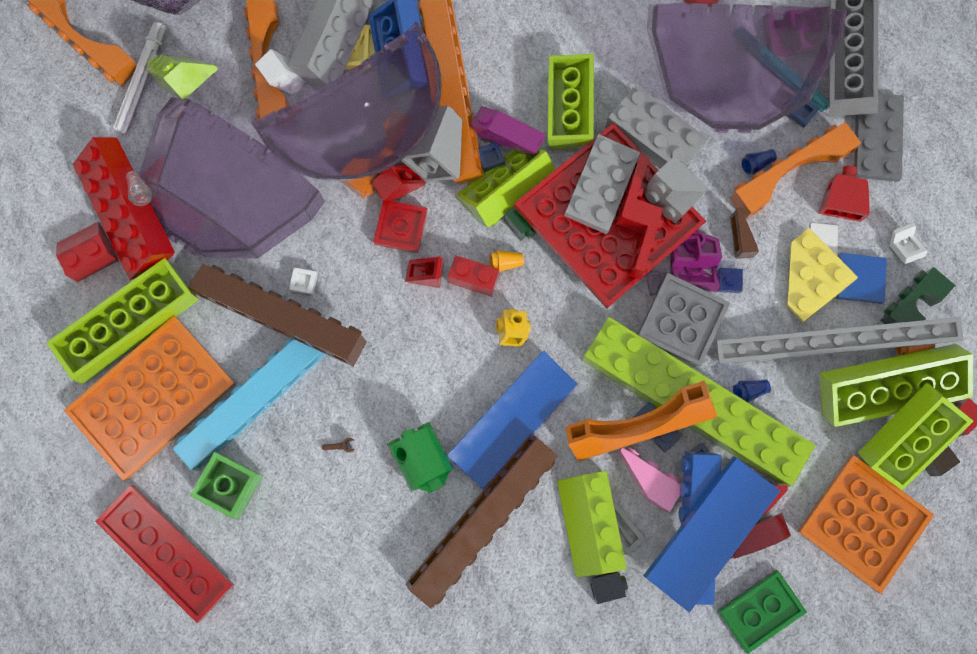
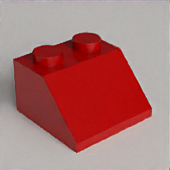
M99 222L57 242L56 257L65 275L76 282L119 261Z

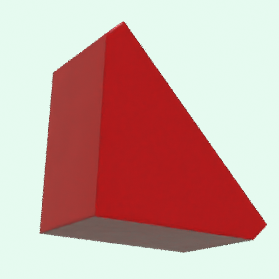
M438 256L409 260L405 282L440 288L444 270L443 258Z

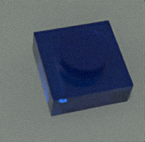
M718 269L720 288L717 292L741 293L743 291V269Z

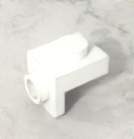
M913 223L895 229L889 244L904 264L926 257L927 253L926 248L914 236L916 226Z

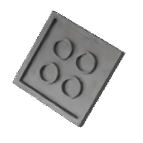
M665 273L638 331V335L663 350L697 366H702L730 302L669 273Z

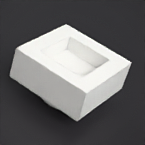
M294 268L289 286L290 292L313 296L318 273L316 271Z

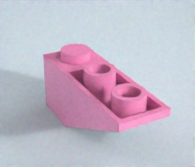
M620 448L618 454L643 497L664 512H670L680 496L679 483L681 480L671 473L665 475L660 472V467L650 460L645 462L638 458L640 454L632 448Z

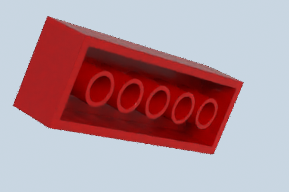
M92 137L72 165L93 205L94 211L102 223L104 231H106L122 268L125 270L129 280H133L163 258L169 260L175 254V251L118 138Z

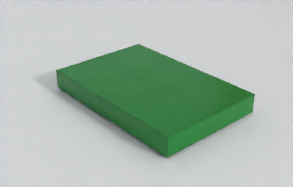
M774 570L717 610L746 654L755 650L807 613L779 570Z

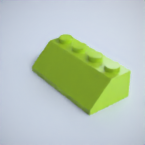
M594 53L549 56L548 144L550 150H573L594 140Z
M164 54L153 56L147 62L149 66L145 68L164 90L182 100L187 98L218 70L215 65L194 57Z
M539 148L535 155L516 149L511 150L503 157L505 165L484 172V178L472 181L456 194L457 198L478 222L487 228L495 225L507 211L513 208L516 201L556 170L545 150Z
M926 383L861 448L858 454L873 470L903 491L973 420L931 385Z
M607 471L557 480L575 576H591L626 570L627 567Z

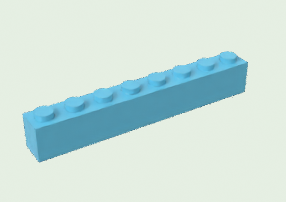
M291 338L288 339L284 344L285 348L279 353H273L267 359L268 363L264 367L254 370L249 375L250 379L244 385L240 384L235 387L231 392L232 395L226 401L219 402L213 408L214 412L208 417L201 418L195 424L196 428L190 434L186 433L181 436L173 450L191 470L199 471L209 462L214 452L219 453L326 354Z

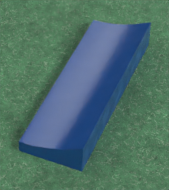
M543 350L447 456L483 489L501 470L526 438L540 427L578 383Z
M733 456L643 576L690 613L781 490L749 468L740 459Z

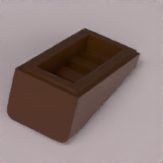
M737 208L730 216L736 259L753 258L759 253V250L742 209Z

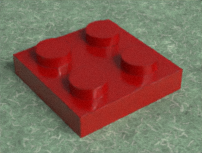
M383 200L373 241L374 245L419 253L428 208Z

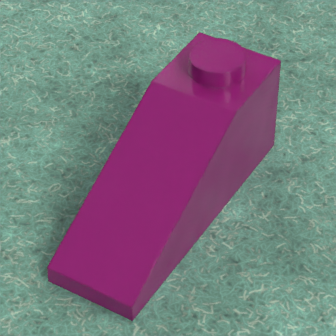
M483 106L480 107L470 124L481 140L492 143L497 142L499 145L534 155L545 138L544 133L501 111Z

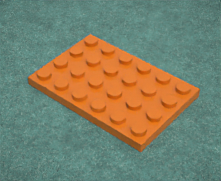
M173 316L64 409V412L123 481H127L233 388L236 383L176 316Z

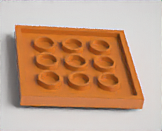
M850 455L797 532L875 592L882 594L934 517V514L858 457Z

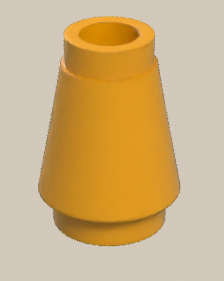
M495 250V252H490L489 265L500 269L499 272L523 266V253Z

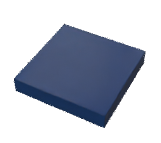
M840 253L838 257L858 278L839 293L836 299L883 304L885 302L887 258Z

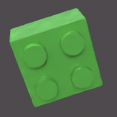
M214 452L190 496L232 519H240L263 475L222 453Z

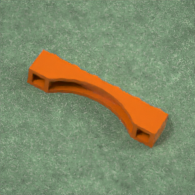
M27 0L29 3L26 6L35 15L41 14L43 16L41 19L51 29L56 27L58 29L56 33L66 43L70 40L73 43L71 47L79 55H87L88 58L86 60L96 70L100 67L103 70L101 74L110 83L115 81L122 87L133 77L137 64L118 45L94 42L83 37L73 29L67 14L65 0Z
M246 0L247 7H244V14L246 20L249 21V27H246L248 39L251 40L249 55L254 62V67H251L253 80H256V87L253 88L255 99L259 104V107L256 108L258 121H262L266 128L292 124L289 101L278 88L271 86L255 65L268 52L273 34L280 25L277 3L275 0Z
M844 122L838 127L834 124L824 132V136L820 138L818 135L813 137L806 143L807 146L803 149L797 147L788 154L789 157L784 161L782 158L770 165L771 169L768 171L761 170L757 172L749 183L743 181L734 188L735 192L730 197L736 208H741L745 218L748 219L770 202L777 182L789 171L809 163H836L854 152L862 143L848 124Z
M704 380L681 388L665 404L641 416L616 421L586 419L566 426L569 447L577 460L581 461L718 416Z

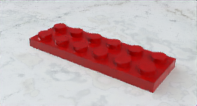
M130 485L95 521L196 623H199L234 586L134 485Z

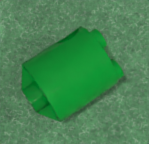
M427 422L417 428L418 431L412 428L402 433L401 440L397 438L387 443L410 492L419 489L426 491L428 494L446 485L445 482L448 474L454 470L431 423Z

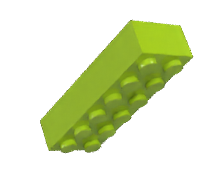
M163 258L47 341L46 344L71 380L85 384L151 336L171 317H177L198 302L199 298L188 288L189 285L176 267L166 258Z
M958 344L819 373L822 416L834 427L896 414L926 383L931 385L950 402L973 397V354Z

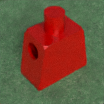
M844 166L842 175L836 174L828 182L818 214L861 222L869 216V185L866 179L856 178L857 167Z

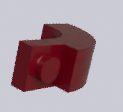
M782 512L759 519L731 558L735 559L757 552L789 538L791 534Z

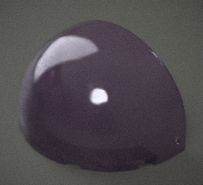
M415 22L404 34L384 46L385 49L374 53L364 60L362 64L295 104L284 107L277 112L273 111L259 120L257 117L253 118L251 125L271 153L292 170L305 176L325 181H351L369 177L390 168L409 155L424 139L431 128L439 108L442 88L441 72L436 54L418 22Z

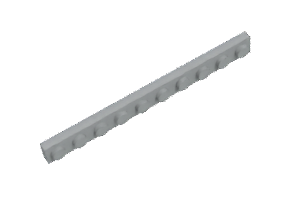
M961 317L717 340L716 347L718 364L959 342L964 341Z

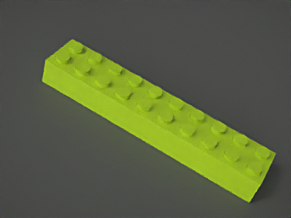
M608 317L582 359L584 363L643 400L650 401L656 408L665 404L681 388L705 380L718 417L688 426V428L779 485H788V487L794 485L816 446Z

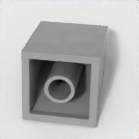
M449 106L416 111L397 157L426 182L458 179L460 176L462 119Z

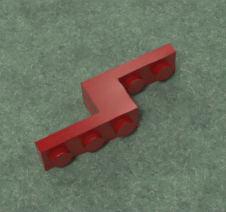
M640 155L635 164L616 222L618 226L641 234L629 276L637 279L643 272L647 273L650 267L651 259H648L650 251H654L658 240L654 237L656 231L661 229L664 218L661 217L663 208L640 200L644 188L641 187L642 181H646L650 172V167H647L649 158Z

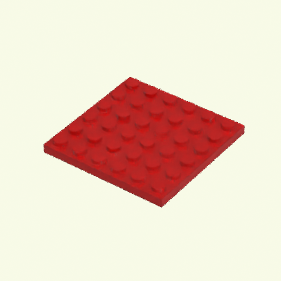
M612 123L599 134L640 152L639 157L640 155L645 156L615 123ZM595 137L593 141L585 145L516 201L513 207L603 306L608 309L707 221L694 207L686 212L676 223L667 219L662 213L661 217L664 218L661 229L656 231L654 237L658 240L654 251H650L648 259H651V264L647 273L643 272L638 279L629 276L641 234L616 225L627 187L607 234L564 216L596 140ZM650 161L647 167H650V172L646 181L643 180L641 187L644 189L659 171ZM644 193L642 194L641 201L657 206L648 201Z

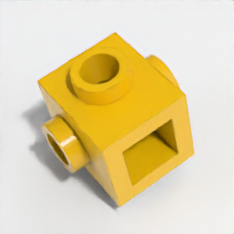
M517 309L504 310L501 316L496 319L495 330L499 332V345L522 347L529 337L531 324L527 320L526 311H518Z

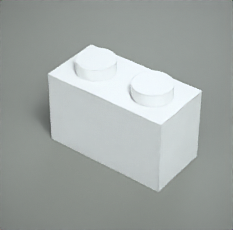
M272 49L255 64L271 86L290 94L298 92L305 83L288 66L291 59Z

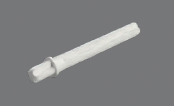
M160 22L153 23L149 35L144 39L146 42L113 126V129L119 133L125 134L127 132L149 75L145 69L149 66L147 62L157 54L158 48L162 47L161 40L166 26Z

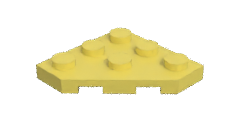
M810 228L793 240L790 245L787 307L802 323L858 278Z

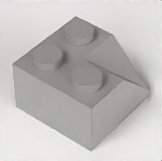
M673 156L653 176L643 193L648 201L663 208L662 213L667 219L676 223L709 188Z

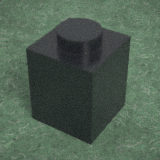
M616 571L588 578L596 604L626 597L625 590H628L625 576H620V572Z

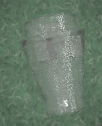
M131 171L127 173L128 199L136 206L148 204L152 199V190L142 179L139 172Z

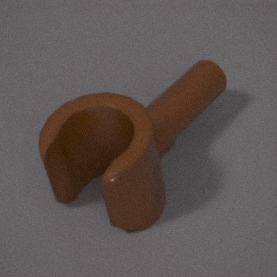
M346 438L341 443L323 444L322 450L338 449L351 453L355 449H346L345 443L355 440L353 438Z

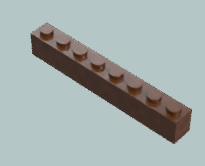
M202 264L188 286L199 297L354 367L367 343L361 335L362 331L353 326L346 328L342 326L339 320L333 317L328 319L321 317L322 314L313 308L303 309L301 308L302 305L295 300L289 299L285 301L280 294L272 290L269 293L265 292L260 285L254 282L247 284L243 282V278L234 273H231L229 276L216 265L209 267Z
M530 434L405 583L408 590L431 609L435 604L441 603L446 595L445 592L451 585H455L460 580L464 569L475 562L478 552L492 541L493 534L498 528L503 527L507 523L511 512L522 505L525 495L530 490L536 488L540 477L554 466V460L558 456L538 437Z

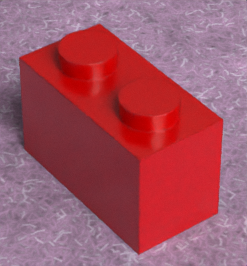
M455 255L448 274L449 284L492 297L499 278L500 269Z

